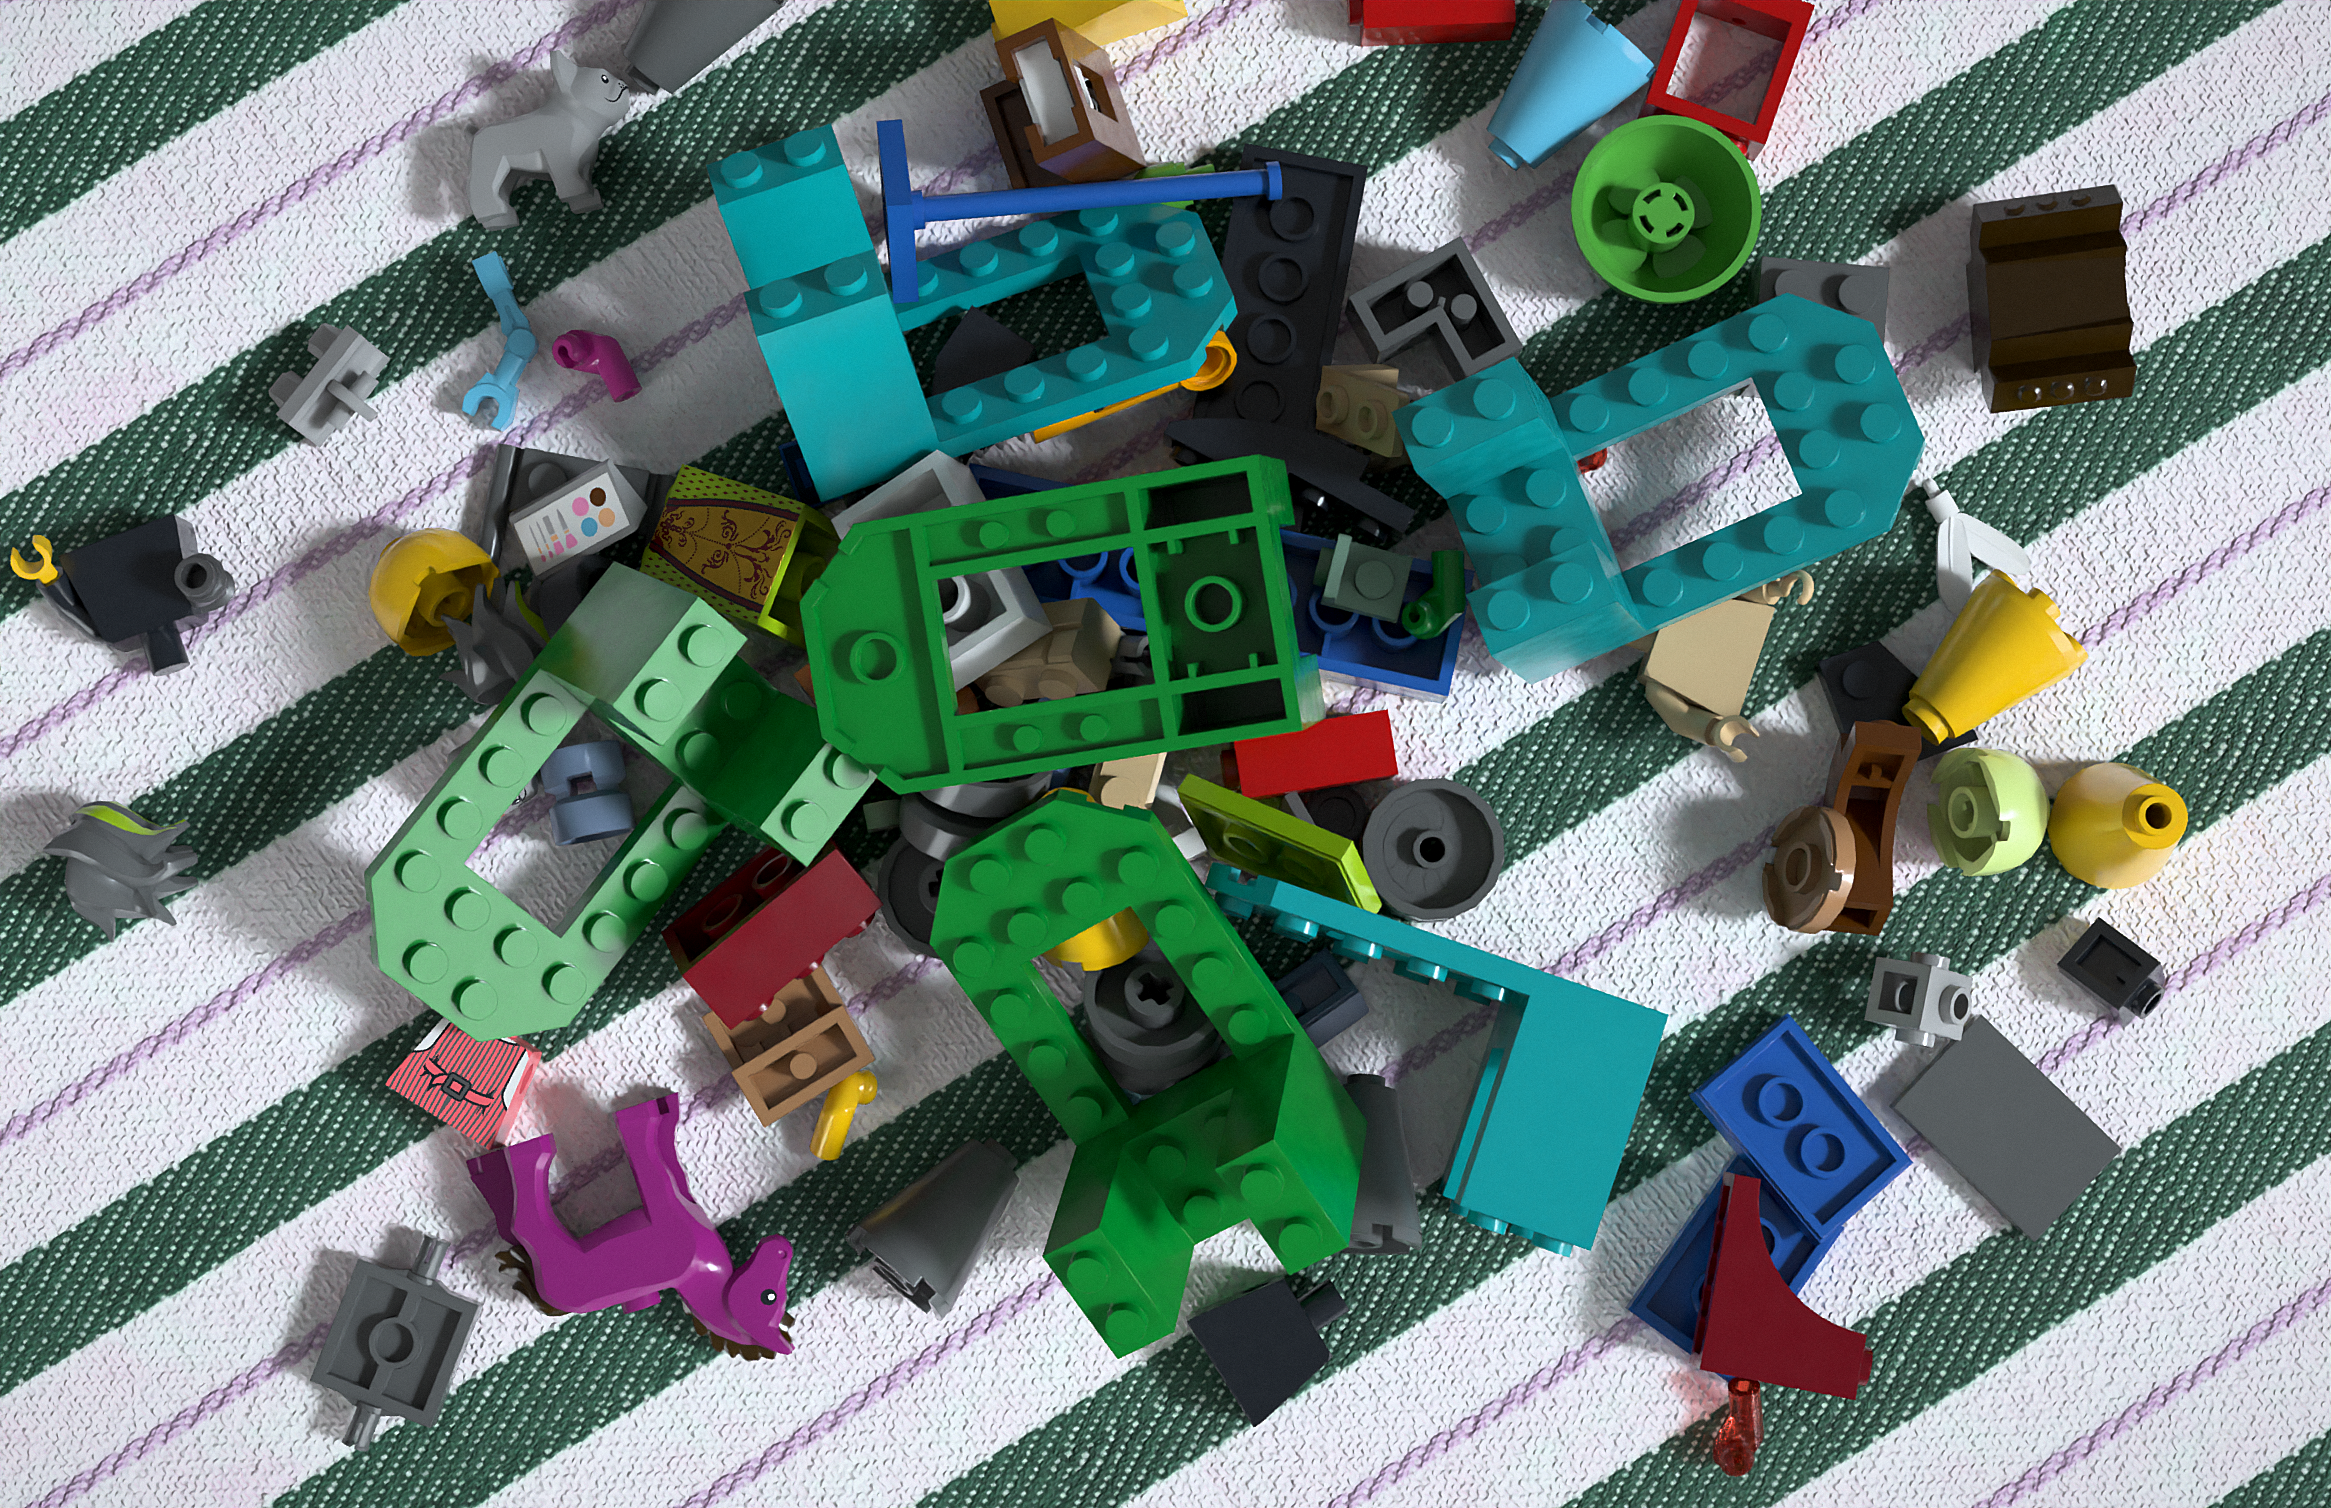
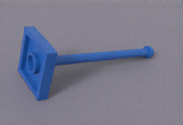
M902 119L876 121L883 220L894 304L919 302L915 230L925 229V222L1266 194L1267 200H1280L1282 198V176L1278 161L1265 162L1264 169L923 197L922 190L911 191Z

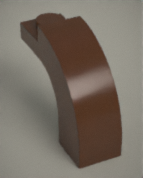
M1888 720L1855 721L1850 734L1840 733L1830 765L1822 807L1836 809L1848 820L1855 839L1856 864L1852 887L1844 907L1831 925L1823 929V931L1879 936L1894 906L1893 845L1896 820L1905 785L1922 750L1920 727L1900 726Z

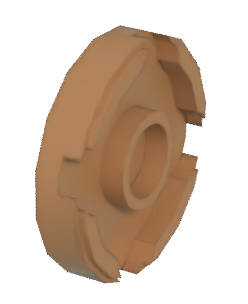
M1801 805L1784 818L1772 836L1770 846L1778 849L1774 857V863L1765 862V867L1763 868V899L1770 918L1778 926L1788 928L1787 930L1793 932L1816 934L1831 925L1843 909L1851 890L1856 864L1855 839L1848 820L1836 809Z

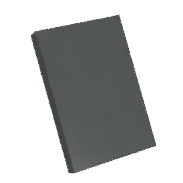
M1976 1014L1964 1026L1961 1041L1951 1040L1889 1105L1900 1118L2028 1241L2035 1242L2122 1150L1982 1014Z

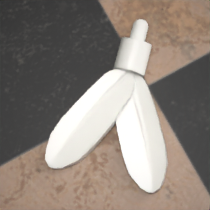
M1928 478L1923 482V487L1929 496L1925 503L1937 524L1940 523L1936 536V582L1939 596L1950 613L1959 614L1972 593L1971 555L1990 568L1999 569L2007 575L2020 576L2030 572L2031 564L2029 558L2021 546L1984 522L1968 514L1958 513L1960 510L1948 490L1946 489L1941 492L1933 479Z

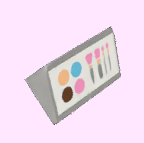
M608 458L517 509L508 518L531 572L537 578L545 581L549 575L579 558L593 555L634 532L638 528L648 507Z

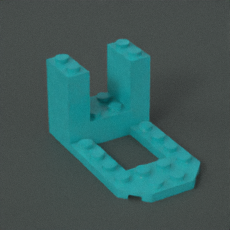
M831 123L812 130L797 132L788 138L749 151L734 153L725 159L706 165L718 208L751 289L743 292L757 341L821 502L895 478L936 450L954 458L1192 378L1207 359L1205 348L1217 331L1225 332L1238 314L1234 295L1198 213L1160 203L1071 210L922 261H917L919 302L894 304L890 271L886 273L882 271ZM1081 272L1084 273L1108 338L925 399L903 332L968 311L972 305L979 307Z
M1787 292L1550 399L1545 396L1513 356L1391 412L1415 472L1446 499L1482 587L1466 594L1490 655L1530 685L1890 531L1901 507V501L1914 470L1917 469L1926 447L1924 436L1874 324ZM1754 383L1802 494L1622 571L1576 461Z
M1213 861L1204 886L1210 895L1215 896L1214 900L1222 912L1248 920L1253 911L1274 919L1271 931L1307 943L1318 934L1335 940L1331 952L1365 964H1368L1370 957L1379 960L1381 957L1396 962L1392 973L1425 985H1429L1431 978L1445 982L1447 979L1456 982L1454 995L1486 1006H1490L1491 1000L1501 1002L1437 1193L1451 1198L1448 1211L1466 1217L1465 1221L1473 1225L1504 1235L1509 1222L1511 1223L1510 1233L1531 1240V1245L1568 1258L1573 1245L1591 1251L1669 1015L1276 878L1258 874L1257 878L1249 877L1247 884L1238 882L1241 869Z

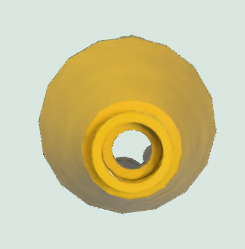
M1994 569L1971 593L1910 690V701L1902 707V713L1912 727L1921 728V736L1930 743L1939 745L1945 738L1954 739L2070 676L2088 659V654L2075 638L2062 631L2055 620L2061 615V612L2048 595L2036 587H2032L2025 594L2006 573L1999 569Z

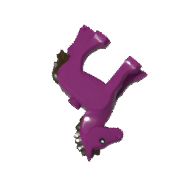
M680 1091L612 1113L642 1205L592 1229L581 1237L576 1236L564 1227L554 1214L550 1203L548 1188L549 1168L557 1153L553 1132L466 1160L471 1175L469 1178L476 1185L493 1211L499 1235L503 1240L513 1245L508 1250L499 1251L495 1254L496 1260L500 1263L498 1271L501 1274L512 1277L516 1281L512 1285V1289L518 1292L537 1312L546 1316H563L569 1313L583 1314L620 1303L623 1313L629 1314L660 1303L661 1299L658 1291L673 1287L681 1297L683 1311L685 1315L691 1317L696 1333L701 1337L706 1335L715 1351L720 1353L725 1351L731 1358H735L739 1354L745 1361L750 1362L759 1361L761 1357L773 1360L777 1353L790 1355L796 1347L792 1343L793 1340L788 1329L795 1325L796 1319L786 1312L785 1307L787 1301V1275L793 1258L792 1244L784 1235L779 1233L762 1237L750 1258L736 1268L726 1243L722 1240L717 1229L691 1192L688 1173L678 1152L677 1128L681 1119Z

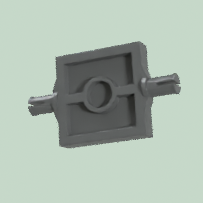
M425 1234L412 1269H395L367 1257L359 1258L310 1378L311 1382L341 1393L352 1405L356 1406L346 1435L342 1439V1443L348 1447L355 1445L354 1449L367 1452L381 1416H400L428 1428L435 1426L484 1305L482 1302L451 1291L441 1280L436 1279L447 1249L451 1245L445 1239L438 1240L439 1237Z

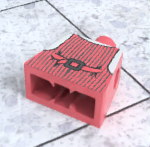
M443 1017L389 1077L385 1085L488 1150L502 1148L509 1136L537 1069L542 1051L519 1036L478 1043Z

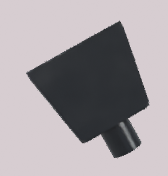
M1279 1275L1198 1309L1186 1316V1320L1253 1427H1256L1332 1358L1330 1350L1318 1331L1350 1310L1330 1278H1327L1296 1298L1283 1276Z

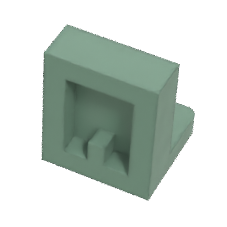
M1339 533L1335 549L1322 546L1312 583L1324 587L1320 604L1396 623L1413 557L1351 542L1352 536Z

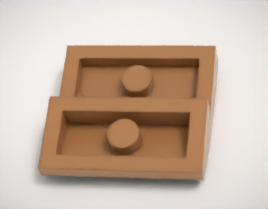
M822 963L807 977L800 980L793 979L774 995L772 1004L762 1015L752 1021L746 1022L743 1020L732 1030L722 1022L713 1010L701 1017L733 1069L731 1074L764 1128L876 1060Z

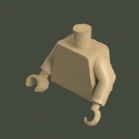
M1797 570L1783 576L1781 580L1780 578L1625 644L1645 652L1636 680L1646 686L1647 701L1673 732L1711 747L1718 746L1734 762L1741 763L1748 758L1742 750L1731 746V743L1735 736L1741 733H1748L1756 738L1759 737L1758 731L1748 720L1739 716L1775 611L1774 607L1764 604L1774 605L1780 597H1787L1792 585L1798 579H1801L1803 582V591L1797 599V603L1800 605L1807 604L1814 592V582L1806 571Z

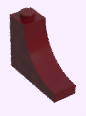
M1724 1171L1689 1363L1699 1370L1856 1400L1858 1385L1866 1386L1872 1368V1348L1865 1346L1867 1335L1855 1329L1837 1325L1821 1317L1806 1306L1791 1291L1774 1266L1762 1234L1759 1216L1761 1179Z

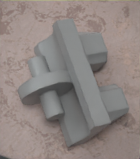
M327 323L321 324L308 340L309 346L307 349L319 361L304 379L291 370L287 373H282L269 389L270 397L280 408L276 415L318 447L322 446L335 428L341 431L355 412L370 423L378 414L364 401L379 383L375 378L389 362L390 358L349 325H346L341 330Z

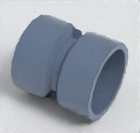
M620 741L589 742L553 751L541 766L540 772L544 792L556 798V803L548 810L555 846L574 845L630 833L635 829L636 821L631 796L629 793L619 790L618 785L626 777ZM594 780L597 791L578 795L577 783Z

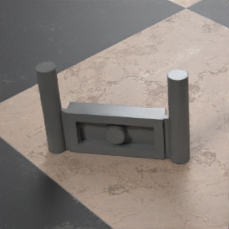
M497 444L477 545L493 560L492 563L498 568L510 511H516L598 465L601 461L527 447L521 449L512 445ZM614 464L648 507L638 528L631 533L646 537L643 555L645 548L653 538L665 508L666 495L677 477L653 474L649 470Z

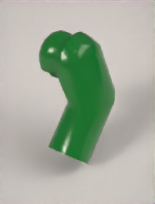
M1443 550L1431 553L1433 586L1414 603L1410 601L1402 611L1401 620L1403 627L1414 637L1424 640L1437 637L1464 613L1466 608L1464 551Z

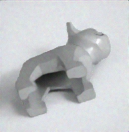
M560 50L550 51L553 88L543 107L525 115L486 124L481 129L475 124L465 126L464 133L470 147L468 157L469 175L465 189L468 204L478 224L482 223L483 227L489 231L519 226L517 212L509 203L510 196L521 176L553 181L559 199L562 203L568 202L571 211L575 214L603 209L602 197L599 191L593 188L591 184L592 170L598 156L600 136L608 127L615 125L630 110L631 98L629 87L623 79L615 78L604 69L579 67L567 59Z

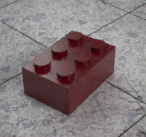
M831 836L808 866L799 863L769 845L765 846L665 928L661 934L681 976L722 1022L732 1030L743 1020L746 1022L752 1021L762 1015L772 1004L774 995L793 979L800 980L813 973L824 960L825 953L844 937H854L864 931L873 921L875 912L884 904L857 864L835 838Z

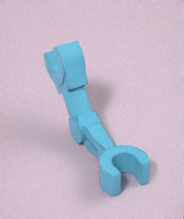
M494 251L472 260V263L484 290L495 304L500 316L502 333L508 339L504 347L505 352L493 375L487 372L464 396L462 411L474 417L479 409V405L484 400L496 399L499 404V412L491 426L504 432L513 423L516 414L520 389L515 386L527 363L530 364L537 354L539 341L532 332L530 321L519 308L512 291L514 285L503 258L499 257L497 252Z

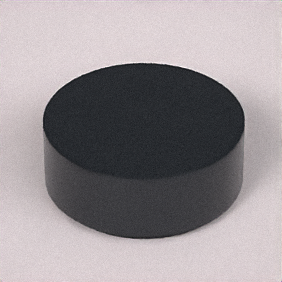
M1348 786L1318 790L1312 795L1306 805V809L1316 826L1353 841V843L1360 838L1369 815L1367 805L1362 796Z

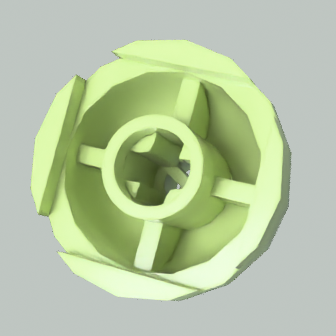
M1981 747L1956 748L1942 757L1933 771L1930 784L1941 783L1938 792L1939 807L1934 803L1927 804V821L1931 840L1941 861L1948 868L1960 867L1964 871L1961 875L1986 876L2009 871L2031 858L2043 840L2050 817V802L2034 768L2022 758L2009 751Z

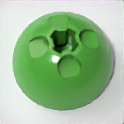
M1675 115L1648 116L1630 121L1614 129L1602 138L1587 155L1577 174L1572 191V229L1584 260L1597 277L1610 288L1624 296L1641 302L1652 304L1683 303L1701 298L1715 291L1730 280L1746 262L1753 250L1760 230L1762 212L1760 190L1753 169L1746 157L1721 132L1705 123L1687 117ZM1641 218L1645 219L1647 226L1652 230L1651 234L1645 229L1642 221H1640ZM1677 225L1678 230L1676 229L1671 234L1666 235L1667 232L1673 230Z

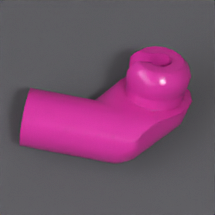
M571 330L566 334L558 336L554 341L552 355L557 364L563 368L601 375L615 403L628 400L643 389L619 342L615 338L586 330Z

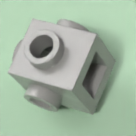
M1911 952L1910 962L1877 957L1864 1020L1895 1028L1894 1040L1906 1044L1933 1048L1935 1037L1961 1041L1964 1023L1968 1020L1972 1009L1970 992L1973 978L1949 971L1950 959L1937 955Z

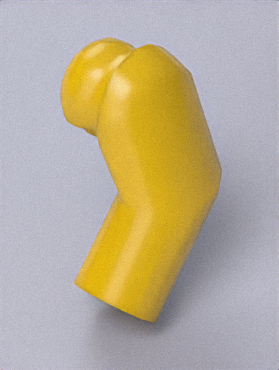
M859 1070L829 1089L809 1145L810 1151L816 1157L829 1161L840 1157L857 1104H870L876 1097L877 1079L870 1070Z

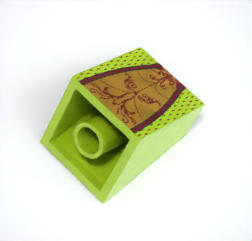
M682 464L675 483L670 487L666 495L665 508L653 538L642 555L639 572L699 596L730 623L807 652L799 602L814 580L820 578L839 550L837 547L841 543V539L831 519L805 503Z

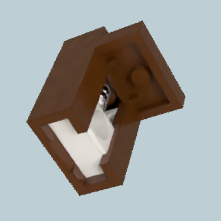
M1053 17L994 43L1006 80L980 90L979 93L1013 189L1116 181L1147 167L1107 51Z

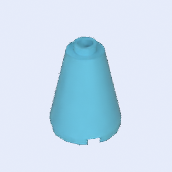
M1580 0L1551 1L1486 128L1495 138L1488 148L1515 171L1523 163L1532 169H1536L1646 84L1656 72V69L1653 68L1654 64L1610 23L1606 25L1592 15L1591 12L1593 10Z

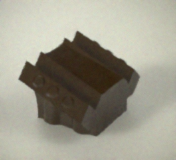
M2114 184L1973 204L1970 227L1972 260L1966 265L1974 373H1981L1982 394L1990 414L2132 397L2137 365L2129 348L2134 322L2131 318L2130 306H2128L2125 277L2127 244L2119 230L2123 201Z

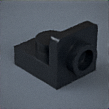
M2100 917L2094 921L2057 963L2061 974L2111 1011L2113 1020L2123 1028L2128 1026L2135 1016L2144 1019L2151 1014L2165 994V988L2162 987L2165 983V977L2161 962Z

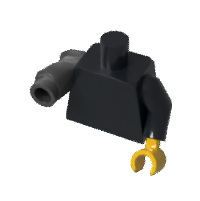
M175 514L58 556L62 566H53L51 564L52 546L50 541L41 535H33L32 538L33 546L43 556L40 561H25L16 548L13 547L11 551L13 571L24 579H37V589L62 619L95 644H107L109 647L122 652H130L143 647L152 674L156 677L178 672L190 665L180 633L206 624L209 621V612L226 605L235 592L233 577L228 571L224 570L221 562L210 554L198 553L196 535L192 523Z

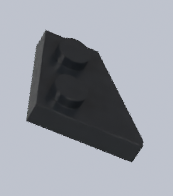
M1878 640L1814 664L1839 733L1850 734L1855 721L1888 720L1900 726L1912 727L1903 715L1902 707L1910 701L1909 692L1918 677ZM1971 729L1954 739L1947 737L1939 745H1934L1921 736L1922 750L1917 761L1978 740L1975 730Z

